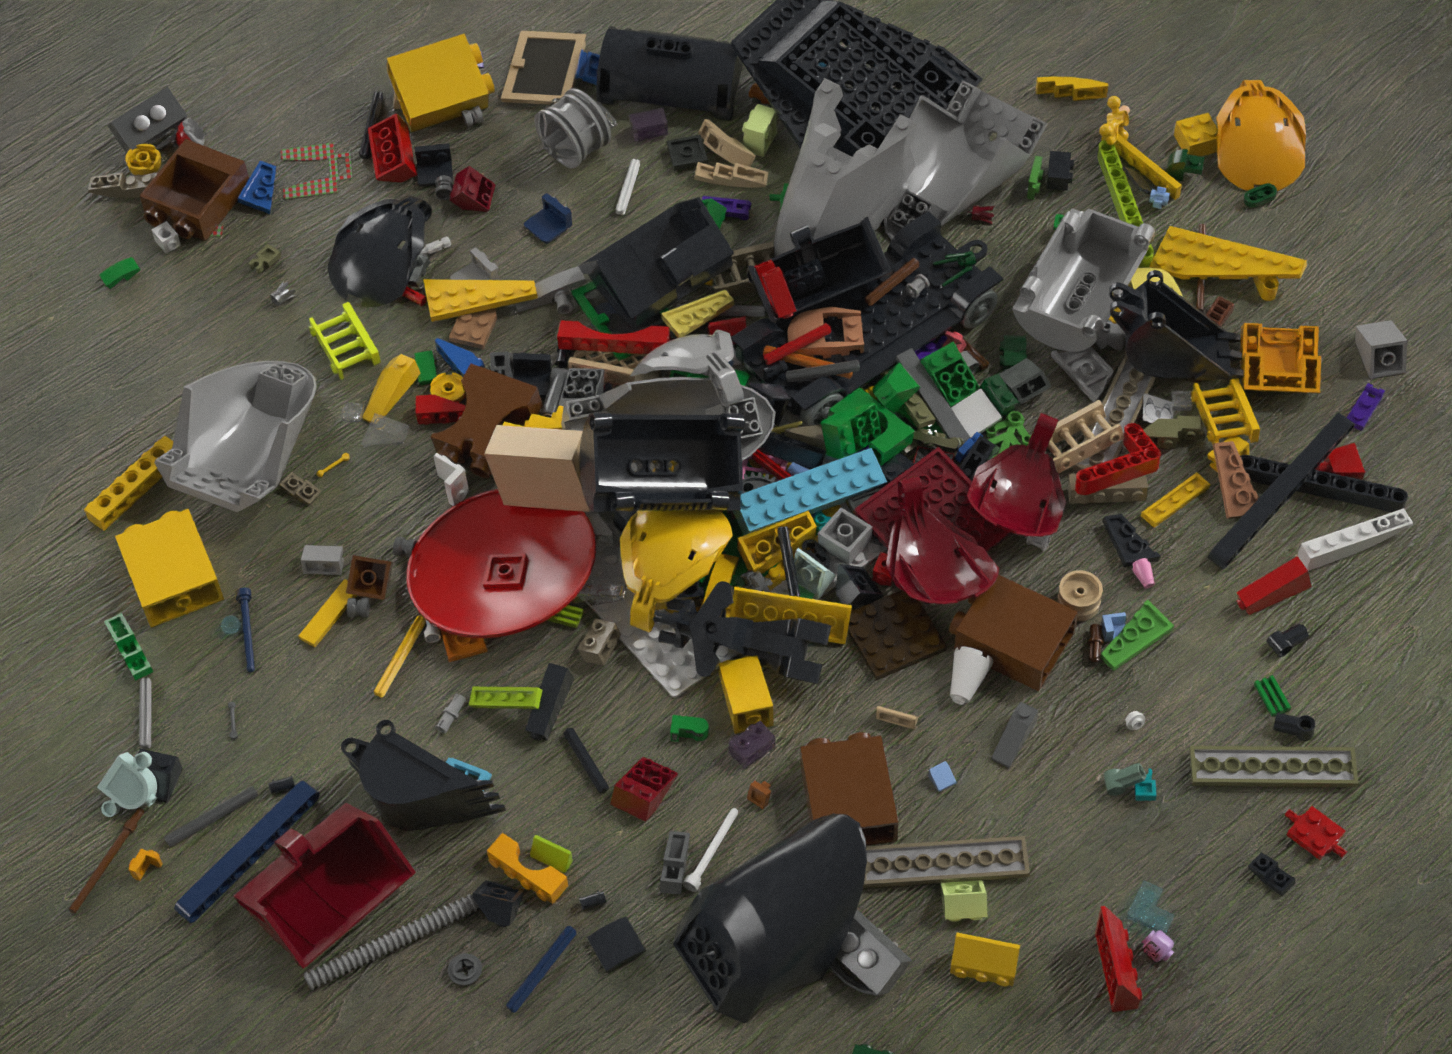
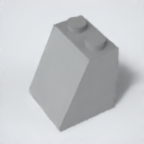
M1391 320L1356 326L1355 343L1370 379L1406 373L1407 339Z

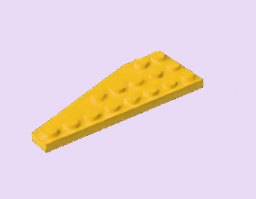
M1169 226L1149 267L1165 270L1172 277L1180 279H1190V277H1200V279H1207V277H1219V279H1248V277H1258L1259 279H1266V277L1301 279L1307 266V260Z

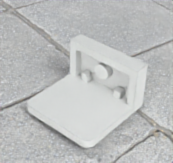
M436 453L433 457L437 475L445 480L444 484L448 502L454 506L462 502L469 492L465 469L461 465L451 462L446 456Z

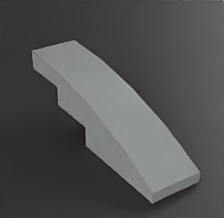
M577 266L541 280L535 284L538 298L515 303L517 311L522 312L552 303V298L556 292L561 290L569 292L568 288L585 284L583 273Z

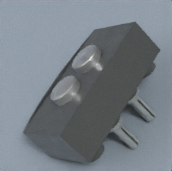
M167 86L108 124V128L126 154L130 149L137 148L136 145L151 144L161 139L172 127L175 128V132L167 141L156 146V149L159 150L176 137L178 126L187 119V114Z
M857 910L848 934L836 957L867 986L851 978L841 968L836 958L830 965V968L844 983L853 989L866 994L881 995L889 993L912 960L898 948L896 942H892L883 934L881 928H877Z

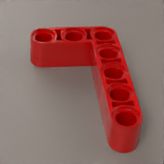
M1129 423L1124 427L1123 445L1130 454L1078 471L1076 473L1075 491L1080 495H1089L1156 472L1159 469L1161 452L1138 424Z

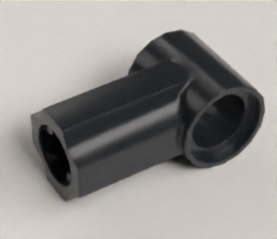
M1299 623L1283 632H1274L1267 638L1266 642L1278 657H1283L1294 646L1308 640L1309 634L1307 628Z
M1277 713L1273 730L1296 735L1299 740L1308 741L1314 736L1315 720L1307 715L1295 717Z

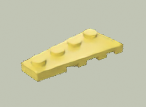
M726 290L661 313L662 320L677 338L684 337L734 306V299Z

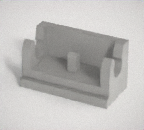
M305 545L301 558L303 574L341 575L344 558H342L343 546Z

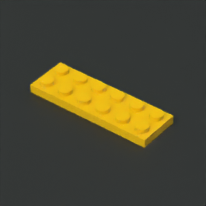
M734 587V603L731 606L730 617L744 618L754 622L795 618L831 625L828 642L846 644L852 605Z

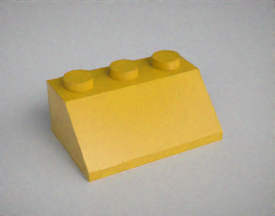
M956 933L950 974H954L959 978H975L979 982L990 981L1000 986H1013L1020 945Z

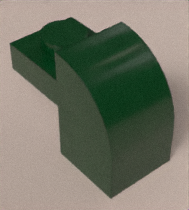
M1188 149L1176 150L1169 156L1166 173L1177 181L1183 180L1184 172L1202 175L1205 157L1187 154Z

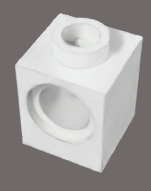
M167 221L151 229L155 242L165 253L181 245L178 234Z

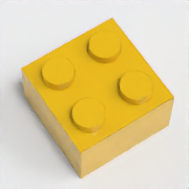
M1209 113L1176 121L1174 137L1181 149H1188L1187 154L1205 156L1217 152L1218 129Z

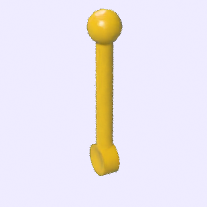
M342 454V458L325 469L318 470L316 475L322 477L325 472L342 461H348L350 459L349 454Z

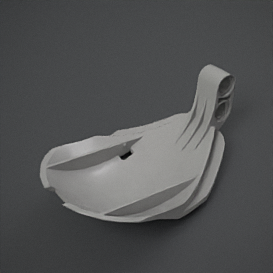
M716 330L713 335H689L671 340L651 351L635 367L630 375L631 377L657 370H678L708 375L711 379L718 398L724 407L737 403L744 398L737 374L728 363L734 357L730 333L722 330Z

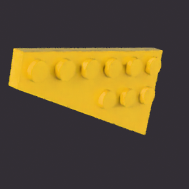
M423 279L432 322L538 298L534 281Z

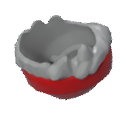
M191 118L182 121L176 133L178 146L180 147L185 139L204 145L205 133H202L203 128H200L198 123Z

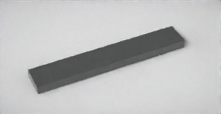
M911 348L897 355L896 361L901 363L921 387L917 393L934 416L943 433L946 434V438L957 437L962 438L966 442L970 436L913 349Z

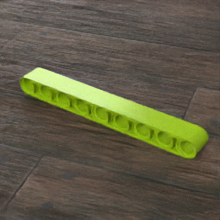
M1103 140L1099 143L1097 159L1119 219L1140 227L1144 223L1115 145H1108ZM1151 244L1138 268H1150L1149 266L1154 254Z

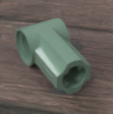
M1140 763L1121 770L1110 769L1104 773L1107 793L1112 796L1124 793L1125 788L1145 781L1146 773Z

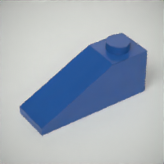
M439 338L435 339L437 352L451 369L462 377L470 363L485 367L482 359L477 358L473 352Z

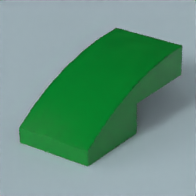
M129 257L110 266L100 273L99 276L105 285L111 289L123 278L128 281L141 269L134 258Z

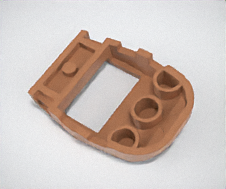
M837 307L814 309L797 315L788 327V342L823 325V318L836 316L838 319H842L844 342H825L824 336L794 353L809 357L823 355V358H831V355L841 354V356L849 355L851 350L860 349V353L864 352L861 311Z

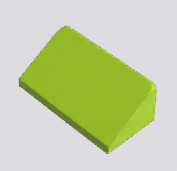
M538 835L534 836L530 856L565 873L573 862L571 851Z

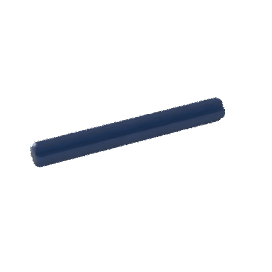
M566 926L507 1002V1009L513 1013L517 1012L576 935L574 928Z

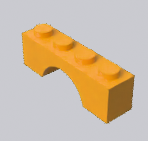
M503 832L487 850L488 861L492 866L503 869L509 878H516L525 889L533 890L545 902L549 901L553 904L568 887L567 876L552 866L542 870H530L521 865L518 861L520 856L519 844Z

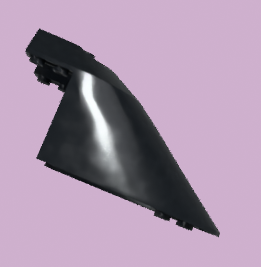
M835 813L815 819L750 858L717 881L706 886L694 898L679 922L673 945L716 1012L742 1023H747L764 997L823 979L848 934L864 886L867 865L866 840L859 822L847 814Z

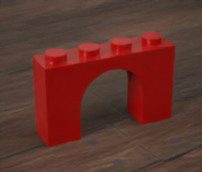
M772 260L754 266L773 312L783 319L793 316V312L797 310L781 269L779 267L775 268Z

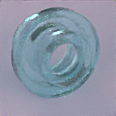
M229 615L222 620L221 628L226 634H235L240 630L241 623L237 617Z

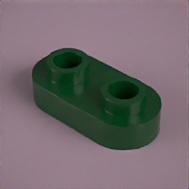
M1269 183L1255 187L1244 194L1243 202L1250 208L1266 204L1276 198L1277 188Z

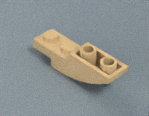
M704 119L698 133L704 139L703 144L732 164L738 163L751 167L755 155L736 138L729 137L709 119Z

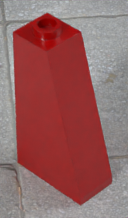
M1297 556L1236 592L1238 597L1236 602L1242 611L1246 610L1248 615H1251L1311 588L1309 572Z

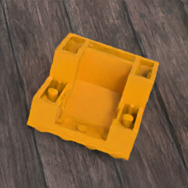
M1243 323L1241 326L1240 352H1242L1240 369L1244 373V378H1241L1243 389L1320 394L1321 356H1318L1319 326H1299L1298 329L1262 327V324Z

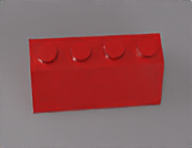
M397 113L368 128L375 176L378 181L402 183L417 175L408 124Z

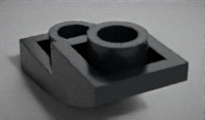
M1262 852L1248 865V868L1263 883L1280 896H1283L1296 883L1294 877L1278 867V862Z

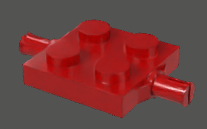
M1313 806L1300 816L1291 809L1285 813L1284 816L1294 822L1286 836L1317 859L1321 860L1332 851L1341 858L1347 854L1348 851L1337 845L1346 830Z

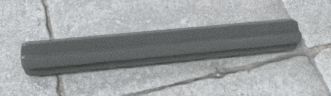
M253 786L245 789L164 837L169 847L175 845L258 796L257 791Z

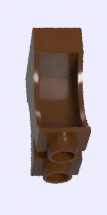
M470 363L461 380L467 398L466 408L462 416L448 429L433 433L430 437L439 455L446 456L454 464L458 462L465 464L468 457L471 456L470 471L478 477L489 479L492 472L484 453L496 425H503L504 422L524 426L525 421H529L531 414L538 415L543 404L536 386Z

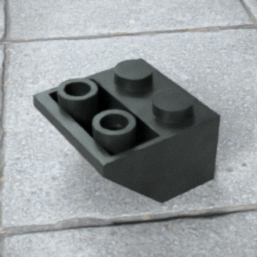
M1028 358L999 374L1019 401L1017 406L1051 387L1043 371Z

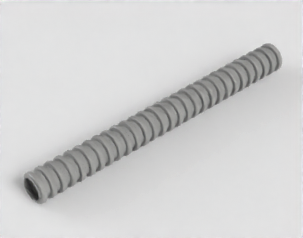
M468 894L466 898L462 897L460 901L455 900L454 904L449 903L448 907L445 905L443 909H437V912L432 911L431 915L426 914L425 918L420 917L418 921L414 920L412 924L407 923L406 927L404 925L401 926L400 930L397 928L395 932H389V935L384 934L383 938L378 937L377 941L372 940L371 944L366 943L364 947L359 946L358 950L353 949L352 953L347 952L346 956L341 955V958H335L333 962L330 960L327 965L325 963L322 964L323 967L321 968L318 966L316 970H310V973L305 972L304 978L309 989L314 990L315 986L320 987L321 983L326 984V981H332L334 977L337 979L339 978L338 975L341 974L343 976L345 975L344 972L348 971L349 973L351 969L354 968L355 970L359 965L362 967L363 963L366 962L368 964L369 960L372 959L374 961L377 956L380 958L382 954L386 955L388 951L393 952L394 948L399 949L400 945L405 946V943H411L413 939L416 941L417 937L420 936L422 938L423 934L426 933L428 935L429 931L432 930L434 932L436 928L440 929L442 925L447 926L448 922L453 923L454 919L459 920L460 916L463 918L465 914L469 915L471 911L476 912L477 908L480 907L473 899V895Z

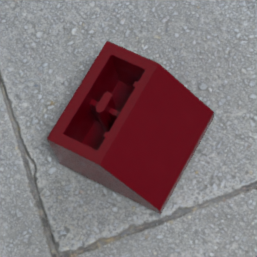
M468 166L456 174L449 201L462 210L488 212L496 184L471 166Z

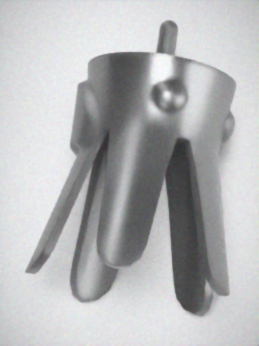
M283 281L279 288L270 295L272 300L270 304L275 303L277 306H280L283 301L296 296L292 295L296 290L292 289L289 291L285 289L288 286V281L285 283Z

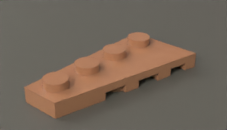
M1234 442L1214 443L1213 450L1226 518L1242 517L1259 497L1250 483L1251 479L1248 473L1244 470L1243 462Z

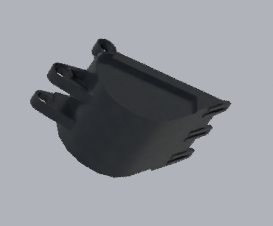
M1159 270L1150 271L1147 274V280L1136 289L1120 282L1113 283L1110 286L1109 295L1113 300L1110 304V315L1125 332L1127 358L1137 371L1147 376L1159 378L1195 377V380L1244 378L1243 370L1231 368L1230 361L1242 360V352L1229 350V343L1241 342L1240 335L1224 330L1166 285L1162 272ZM1153 277L1160 278L1158 282H1152L1150 279ZM1116 289H1120L1123 291L1121 294L1113 293V291ZM1118 307L1121 312H1116L1113 309Z
M382 720L377 724V734L370 743L350 737L346 738L341 744L343 754L348 758L351 767L359 774L363 787L379 814L393 827L405 831L423 830L506 811V807L503 804H489V802L500 799L499 793L482 791L494 787L492 780H475L397 734L396 728L390 720ZM384 726H391V731L388 734H381V729ZM349 744H356L354 751H346V747Z

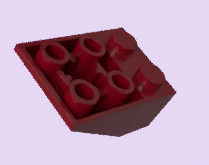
M642 757L614 785L610 805L646 822L657 810L678 773L653 762L651 759Z

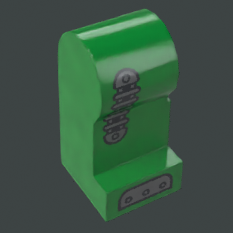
M680 715L672 716L671 741L679 742V737L703 741L708 737L709 727L705 719Z

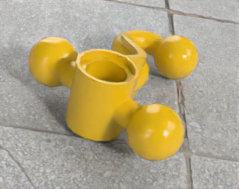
M1117 96L1108 98L1107 105L1112 109V112L1107 114V124H1103L1099 129L1100 135L1104 137L1108 145L1115 144L1118 134L1126 140L1129 137L1128 132L1123 128V126H1128L1129 115L1126 110L1119 111L1121 100Z

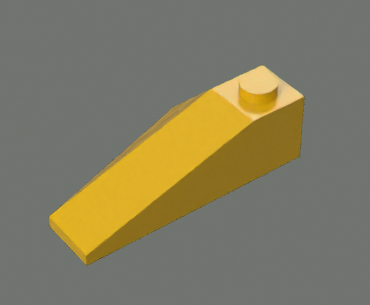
M400 354L393 358L381 371L362 416L363 420L378 426L421 374L414 359Z

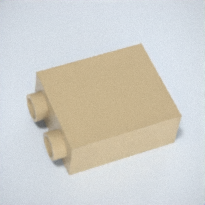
M496 425L484 454L503 504L590 512V508L586 504L583 495L579 468L580 443L583 431Z

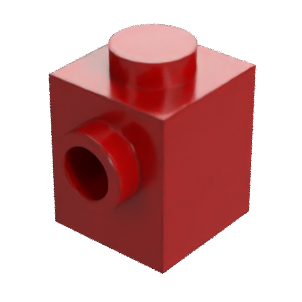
M880 552L873 569L872 580L880 585L891 586L893 580L886 568L887 554Z

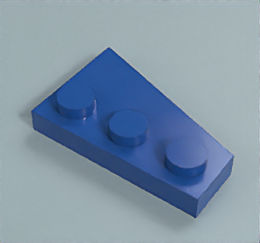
M259 161L239 195L238 203L270 214L276 166Z

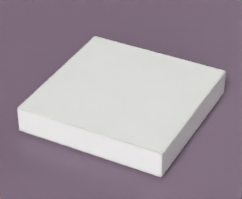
M979 389L951 407L970 438L976 432L981 434L1002 420L1001 415L982 389Z

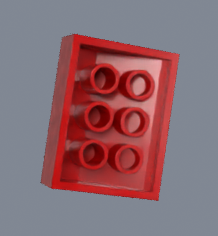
M1101 906L1095 936L1112 1012L1138 1009L1139 1002L1142 1001V991L1136 985L1138 974L1136 968H1133L1131 963L1133 961L1132 949H1128L1127 942H1129L1128 931L1123 928L1122 921L1106 906Z

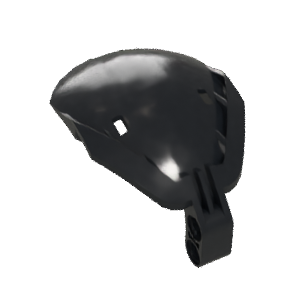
M407 195L400 200L385 199L375 202L349 216L336 236L328 263L330 281L337 293L345 300H347L348 294L362 299L361 307L386 305L402 296L417 265V257L424 249L425 221H428L431 217L432 207L422 199ZM402 241H405L406 243L404 244L402 249H399L398 246L400 245V243Z

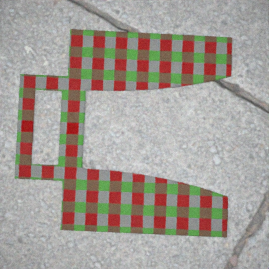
M334 143L280 149L281 160L329 159L330 178L309 181L283 189L284 199L338 193L337 180L352 179L350 152L335 154ZM345 157L347 175L338 176L337 158Z

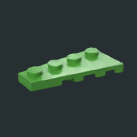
M1147 599L1143 607L1135 613L1132 620L1123 627L1121 633L1101 653V659L1115 671L1171 632L1174 625Z

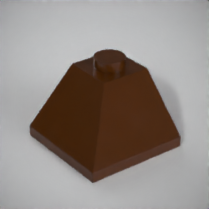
M353 555L346 593L385 600L393 562Z

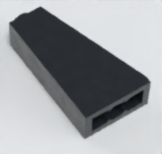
M553 663L548 664L540 686L542 695L539 708L532 709L525 728L530 738L541 741V738L548 740L575 679L568 668Z

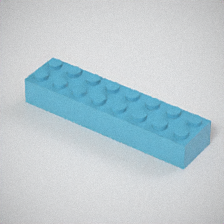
M872 448L743 493L740 499L741 510H733V513L743 535H747L808 510L810 514H814L845 503L847 498L880 486L883 488L887 481Z

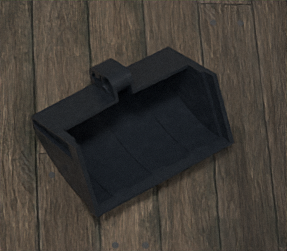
M700 197L676 203L581 263L578 267L583 274H588L594 285L614 310L629 324L637 328L733 266L731 256L734 255V252Z
M865 217L858 224L815 240L808 225L793 230L789 235L794 249L770 259L773 261L775 268L779 267L782 271L797 310L793 314L892 273L868 217ZM818 258L828 284L794 297L784 272ZM754 265L748 266L746 275L750 284H754L771 323L783 319L773 312Z

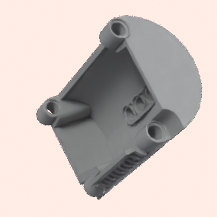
M1071 208L1064 215L1020 290V296L1012 308L1019 324L1032 337L1052 348L1072 352L1086 350L1097 341L1098 335L1102 332L1111 316L1110 304L1113 300L1109 295L1110 286L1116 282L1128 286L1148 251L1149 245L1154 240L1155 229L1145 223L1137 227L1091 209L1083 212ZM1120 289L1113 291L1114 294H1121L1123 292Z

